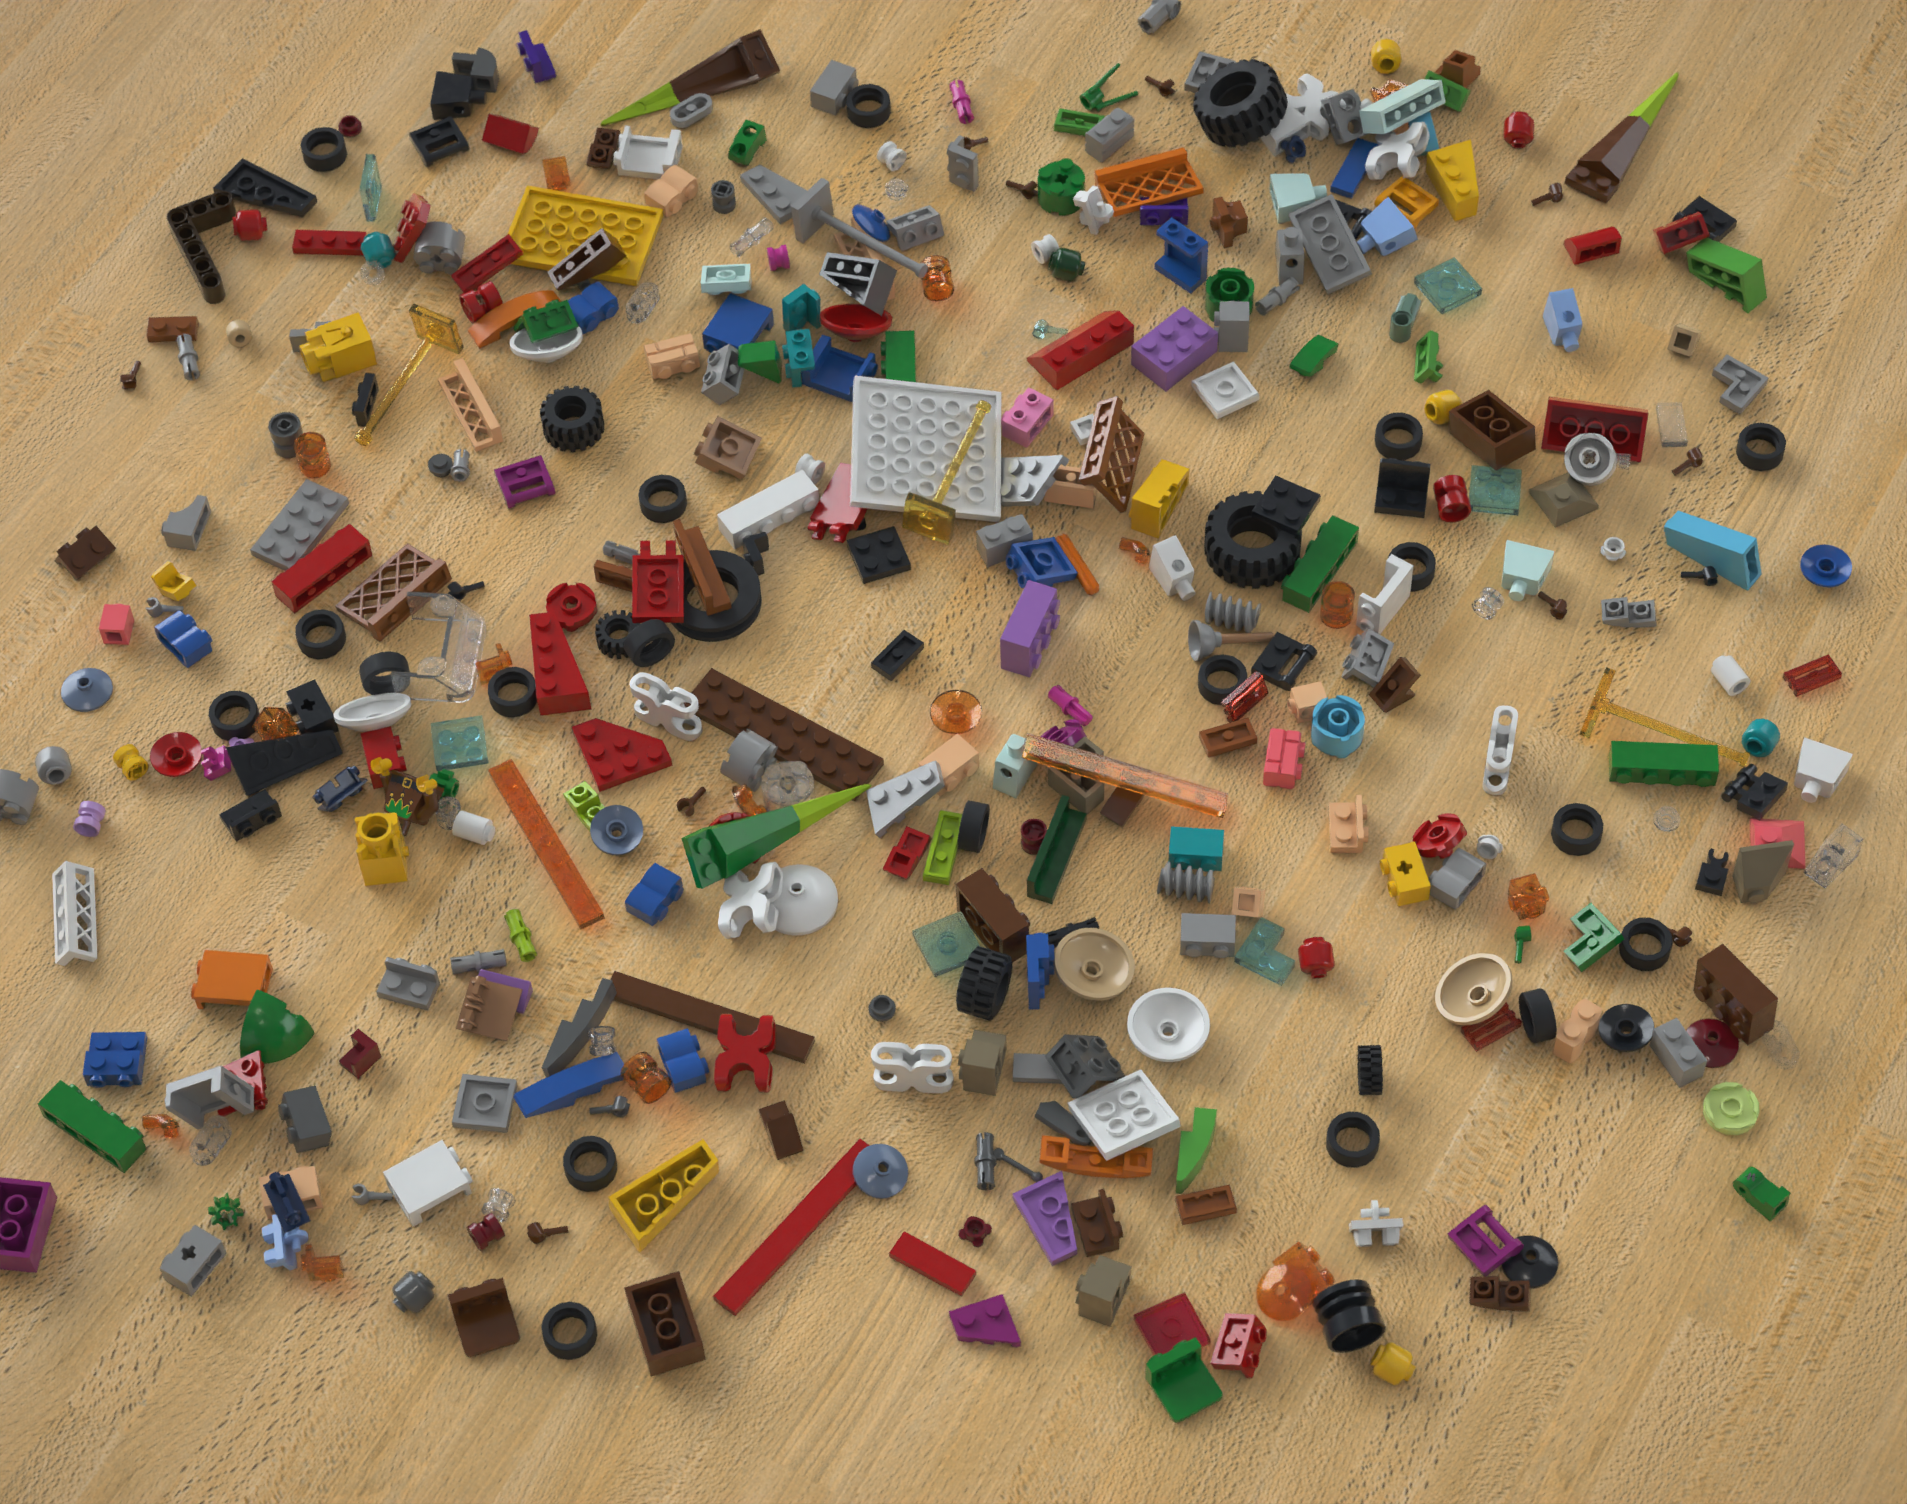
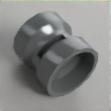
M726 180L715 182L711 187L713 209L720 214L732 212L736 207L734 185Z

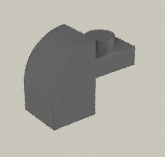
M478 48L476 54L453 52L452 64L454 74L472 77L475 90H486V92L496 93L499 74L496 58L490 51Z

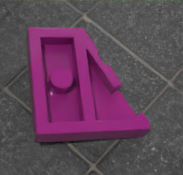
M1003 1294L949 1311V1318L958 1341H979L990 1345L999 1342L1012 1344V1347L1021 1346V1340Z

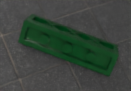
M1061 796L1027 878V897L1053 904L1087 820V813L1070 809L1068 796Z

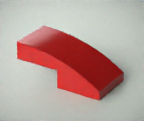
M906 826L897 846H893L882 868L883 871L907 880L923 857L931 841V836Z

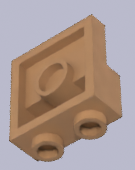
M717 416L713 424L708 422L702 434L706 439L704 443L699 441L694 451V455L698 456L695 463L716 474L721 469L743 480L762 438Z

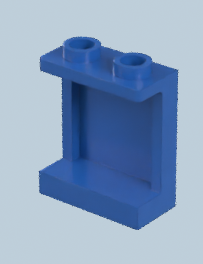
M1171 217L1157 229V236L1165 240L1164 255L1155 262V270L1191 294L1207 280L1208 241Z
M729 293L702 333L704 349L712 353L728 344L738 349L741 344L755 343L764 329L770 331L774 326L773 309Z
M822 334L813 348L815 369L801 371L802 385L853 402L854 377L873 378L876 375L878 364H876L875 353L870 352L867 358H863L834 348L831 344V337Z

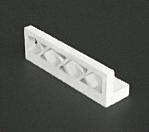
M65 861L52 874L55 964L66 966L74 957L94 962L97 959L94 868ZM75 873L85 875V885L78 881ZM78 893L86 901L87 906L85 908L76 900ZM78 916H81L87 923L85 931L77 922ZM80 938L88 946V951L78 949V940Z

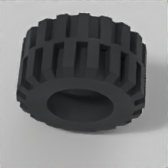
M575 385L573 388L564 386V389L560 390L558 388L554 390V394L549 393L546 396V400H543L542 408L540 409L542 428L546 441L551 443L552 447L555 449L560 447V451L564 452L566 450L576 452L578 449L584 451L587 446L592 447L595 445V441L601 439V434L604 433V418L600 399L597 398L594 392L590 393L589 389L585 387L580 389V386ZM571 417H579V419L573 421H566V419Z
M977 946L972 951L964 965L957 988L956 1005L959 1012L991 1021L998 1014L1011 981L1012 959L1010 955Z

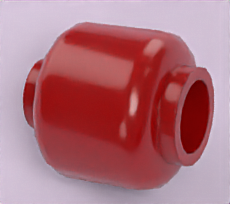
M1516 111L1511 113L1504 120V141L1516 149L1524 148L1534 139V119L1526 112Z
M257 209L240 210L237 212L236 217H232L234 236H238L241 241L260 240L263 237V232L268 231L266 217H261V212Z
M1324 937L1307 938L1298 948L1300 969L1303 973L1311 974V978L1326 977L1327 972L1335 967L1332 944L1325 941Z

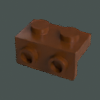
M94 526L91 530L86 527L75 536L78 539L72 545L67 542L56 551L58 553L55 559L56 564L61 563L76 581L116 549L97 526Z

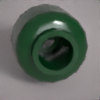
M1061 247L1056 252L1051 253L1048 270L1051 271L1054 278L1072 282L1078 275L1082 276L1085 261H1081V253L1079 251Z

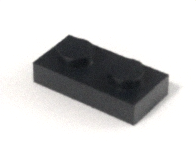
M365 373L363 382H360L358 385V399L352 405V415L356 417L357 425L361 427L368 426L378 393V384L374 373Z
M903 630L871 662V668L892 681L924 649V642Z

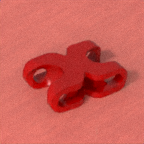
M721 1014L717 1039L725 1052L720 1053L715 1060L714 1084L717 1091H729L734 1076L740 1071L748 1070L754 1073L755 1085L760 1093H769L772 1086L773 1066L767 1054L773 1051L776 1042V1022L773 1015H762L757 1030L752 1035L742 1036L736 1032V1022L732 1014Z

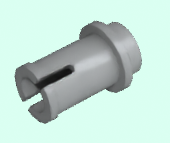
M458 449L454 452V462L450 469V474L455 481L462 482L470 475V469L468 468L470 454L468 451L463 450V457H460L461 449Z

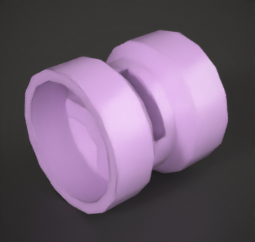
M81 802L78 810L79 817L75 819L73 829L78 834L86 837L97 836L101 828L99 822L103 820L106 812L105 808L97 802Z

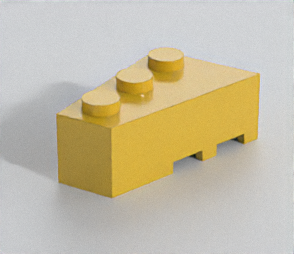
M1471 139L1427 152L1425 172L1453 220L1459 221L1477 215L1479 192Z

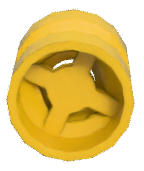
M133 744L120 747L113 755L114 763L117 767L122 768L123 775L130 781L141 778L149 768L148 762L145 758L139 756L140 753Z

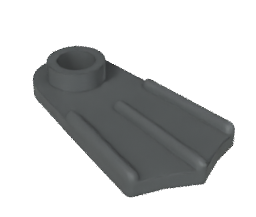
M1041 1102L1035 1114L1036 1119L1057 1133L1070 1138L1073 1144L1083 1146L1091 1144V1139L1074 1116L1058 1102Z

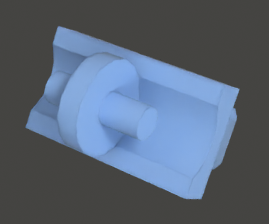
M272 1215L273 1223L262 1227V1237L268 1244L274 1243L275 1248L264 1252V1262L271 1268L284 1266L289 1271L296 1269V1252H300L301 1245L308 1241V1233L304 1230H299V1227L284 1233L277 1215Z

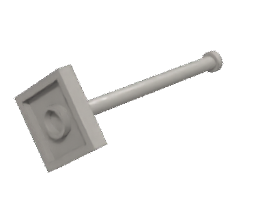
M823 178L816 182L791 206L796 240L802 243L806 242L826 223L910 269L919 278H923L928 271L926 264H919L833 217L834 212L829 181Z

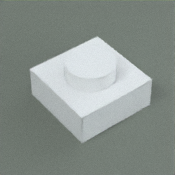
M1093 414L1070 422V429L1080 445L1088 443L1094 419Z

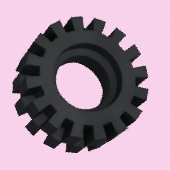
M617 610L612 611V616L608 613L604 614L605 620L600 617L598 620L599 624L595 626L599 650L601 649L604 655L608 653V657L612 659L614 655L617 656V659H621V655L624 654L628 658L629 656L624 649V642L627 636L622 639H613L609 635L617 630H624L630 633L640 623H632V613L629 612L626 615L625 610H621L620 614H617Z
M1358 1045L1359 1095H1382L1383 1067L1381 1045Z

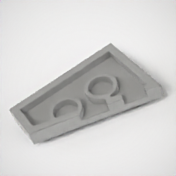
M760 164L740 175L741 182L779 224L793 218L791 206L807 192L804 188Z
M936 760L866 790L874 831L879 838L887 833L886 829L893 823H900L905 819V814L913 807L921 806L945 787L941 767Z

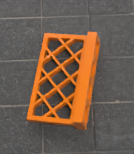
M1184 147L1094 170L1095 186L1099 187L1106 204H1110L1113 207V217L1139 211L1141 206H1158L1204 193L1202 184L1187 160V152ZM1169 179L1179 181L1177 185L1169 184L1167 182L1169 181ZM1187 183L1195 187L1187 189L1183 188V185ZM1147 185L1157 187L1155 191L1145 189ZM1162 189L1172 191L1166 195L1160 193ZM1124 191L1134 193L1132 197L1122 195ZM1142 195L1149 197V199L1142 201L1138 197ZM1117 201L1127 203L1117 208L1115 206Z

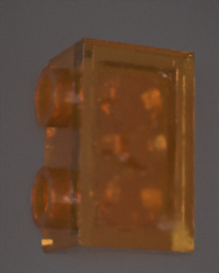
M1297 1242L1272 1262L1300 1306L1306 1309L1313 1304L1314 1298L1320 1292L1332 1286L1336 1281L1327 1268L1323 1269L1318 1261L1321 1257L1311 1245L1307 1247L1303 1243Z

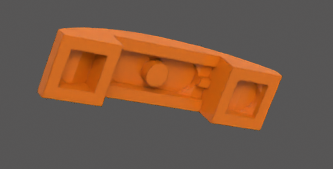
M553 290L524 294L499 305L485 314L468 329V333L480 349L501 339L500 332L515 326L518 318L523 315L524 310L535 306L537 309L546 307L545 304L552 300L558 299L559 302L561 300Z
M1042 1135L1039 1163L1051 1168L1073 1174L1104 1178L1151 1176L1153 1148L1138 1146L1106 1161L1097 1147L1069 1144L1070 1138Z

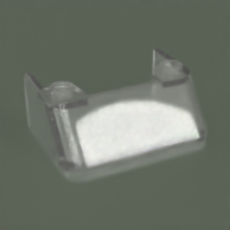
M407 592V600L413 620L448 622L441 657L424 658L418 665L417 673L391 671L390 676L394 692L408 695L411 700L457 703L469 701L475 693L486 634L484 617L449 594Z

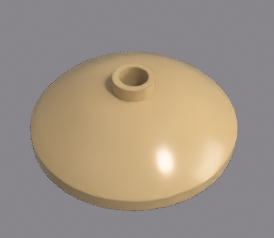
M1082 928L1072 931L1059 942L1054 954V969L1060 982L1073 994L1088 1000L1101 1001L1117 997L1128 988L1135 971L1134 958L1128 946L1119 937L1103 929Z
M1479 953L1467 956L1452 965L1440 979L1435 994L1436 1006L1442 1016L1451 1023L1472 1025L1482 1022L1496 1014L1506 1003L1513 986L1512 972L1505 961L1496 955Z

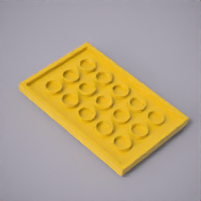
M527 185L508 231V234L513 238L524 255L511 264L549 271L598 230L603 228L618 240L626 257L609 271L594 276L592 279L637 286L664 216L663 209Z

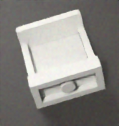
M625 126L623 134H620L618 139L619 151H615L613 163L617 166L618 175L660 179L671 166H678L683 147L681 130L672 129L669 138L633 135L631 134V127Z
M1391 554L1386 560L1383 589L1376 598H1372L1364 593L1359 596L1356 625L1362 631L1370 628L1376 633L1381 634L1408 599L1412 582V564Z
M443 1140L383 1172L388 1188L393 1193V1196L413 1227L423 1222L421 1213L461 1191H464L466 1196L472 1194L469 1184L473 1181L465 1167L460 1169L457 1164L459 1158L453 1147L447 1148Z

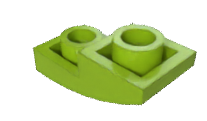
M584 781L563 793L577 817L590 831L594 816L605 806L600 802L598 794Z

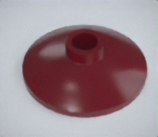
M1701 1019L1692 1023L1687 1028V1033L1706 1058L1707 1068L1726 1066L1736 1057L1739 1049V1040L1734 1036L1726 1023L1717 1019ZM1708 1037H1714L1717 1040L1712 1041Z

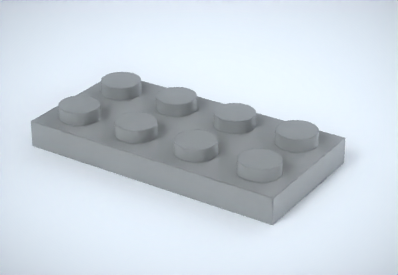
M1332 194L1288 214L1293 227L1302 230L1303 247L1327 295L1372 275Z
M306 479L250 549L251 555L286 571L297 560L304 558L315 548L349 505L348 497Z

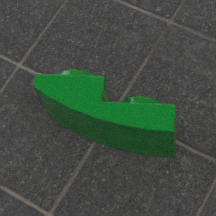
M1316 335L1298 352L1290 363L1289 368L1297 371L1302 376L1311 377L1323 369L1324 360L1337 352L1339 343L1321 335Z

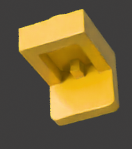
M169 561L151 575L160 593L175 601L186 598L190 591L196 587L192 578L178 573L174 564Z

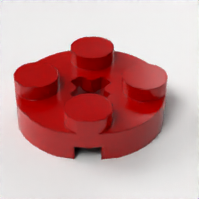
M576 582V585L562 583L554 587L546 598L547 612H555L561 628L568 632H574L579 627L588 624L598 611L594 592L582 583ZM568 603L571 605L577 603L576 607L571 609L567 608L566 605Z
M1451 813L1438 815L1439 820L1433 823L1428 820L1415 831L1413 842L1416 843L1421 857L1433 858L1438 856L1440 859H1445L1453 853V848L1467 835V830L1457 815Z

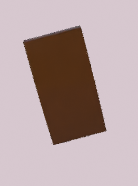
M597 127L594 143H591L587 166L611 168L614 153L618 149L620 130Z
M1128 771L1105 803L1100 814L1123 828L1134 809L1142 801L1151 784Z
M1499 1276L1470 1277V1305L1502 1311H1530L1531 1285L1529 1281H1500Z

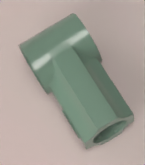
M1407 293V295L1401 296L1396 311L1391 315L1389 336L1395 342L1403 343L1411 338V330L1421 307V300L1414 294Z

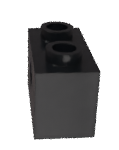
M315 679L286 691L289 702L285 704L290 716H296L298 719L295 724L300 734L332 729L334 733L339 731L333 712Z

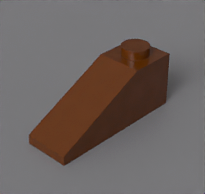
M601 228L547 273L556 289L560 291L609 271L625 258L626 254L618 240Z

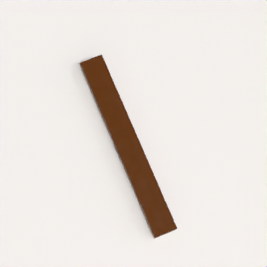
M614 971L610 979L613 981L617 991L613 999L614 1001L716 1035L718 1034L721 1014H732L736 1022V1032L742 1036L752 1035L759 1025V1018ZM776 1024L775 1048L771 1053L805 1064L815 1043V1037Z

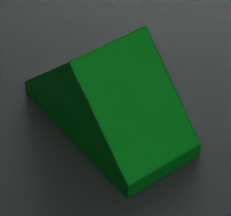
M775 341L741 344L738 347L739 367L778 384L782 381V361Z

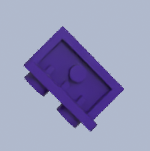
M527 30L518 32L520 42L516 43L519 55L524 57L525 69L531 73L534 83L555 78L556 72L544 44L533 45Z
M1140 197L1142 201L1149 199V197ZM1188 198L1158 206L1140 207V225H1163L1171 217L1182 225H1188Z

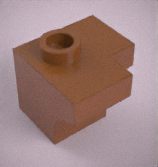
M1454 50L1435 73L1467 88L1481 74V66L1475 65V56Z
M1223 197L1213 199V215L1210 217V226L1212 231L1217 232L1223 248L1232 247L1233 239L1236 236L1247 233L1248 216L1240 200L1226 202Z

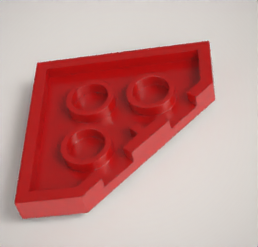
M413 193L410 200H405L402 205L401 214H404V216L398 223L396 231L400 233L393 244L396 251L394 261L402 264L426 226L431 207L423 196Z
M597 718L572 726V733L599 792L673 766L672 759L661 739Z

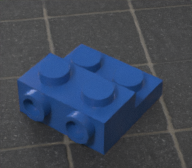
M1054 537L1013 543L1006 556V566L1009 570L1015 571L1021 588H1025L1028 580L1052 587L1054 583L1075 580L1078 574Z
M1045 933L1026 935L1029 1010L1040 1009V999H1045L1044 985H1049V975H1055L1054 944H1048V934Z
M146 1032L91 1033L89 1051H86L83 1077L87 1086L101 1088L105 1085H119L121 1087L142 1085L148 1038Z

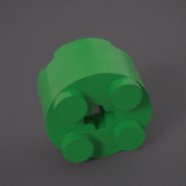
M1064 158L1039 169L1038 202L1044 211L1051 213V211L1058 212L1060 216H1066L1077 212L1081 208L1075 206L1073 198L1080 190L1085 191V174L1079 166L1074 164L1071 159Z
M1222 268L1212 277L1210 275L1206 281L1205 309L1209 319L1214 322V312L1219 311L1220 301L1249 302L1250 316L1254 304V281L1250 277L1249 279L1244 271L1237 268Z

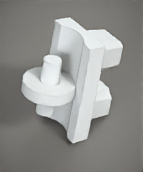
M1092 186L1088 192L1080 190L1073 198L1075 206L1082 207L1083 209L1079 217L1081 224L1088 225L1090 233L1097 235L1100 226L1110 221L1109 218L1113 216V207L1110 204H1104L1099 187Z
M1371 1200V1209H1360L1361 1217H1371V1220H1354L1349 1223V1232H1353L1356 1247L1372 1246L1371 1231L1382 1232V1245H1397L1399 1243L1400 1230L1403 1227L1402 1218L1379 1219L1382 1216H1389V1208H1379L1377 1200Z

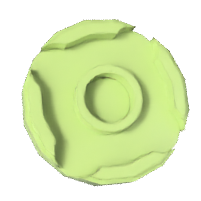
M1724 1082L1711 1088L1703 1102V1115L1707 1123L1713 1129L1725 1135H1739L1748 1132L1755 1125L1760 1112L1759 1102L1750 1089L1748 1091L1742 1087L1743 1085L1736 1082Z

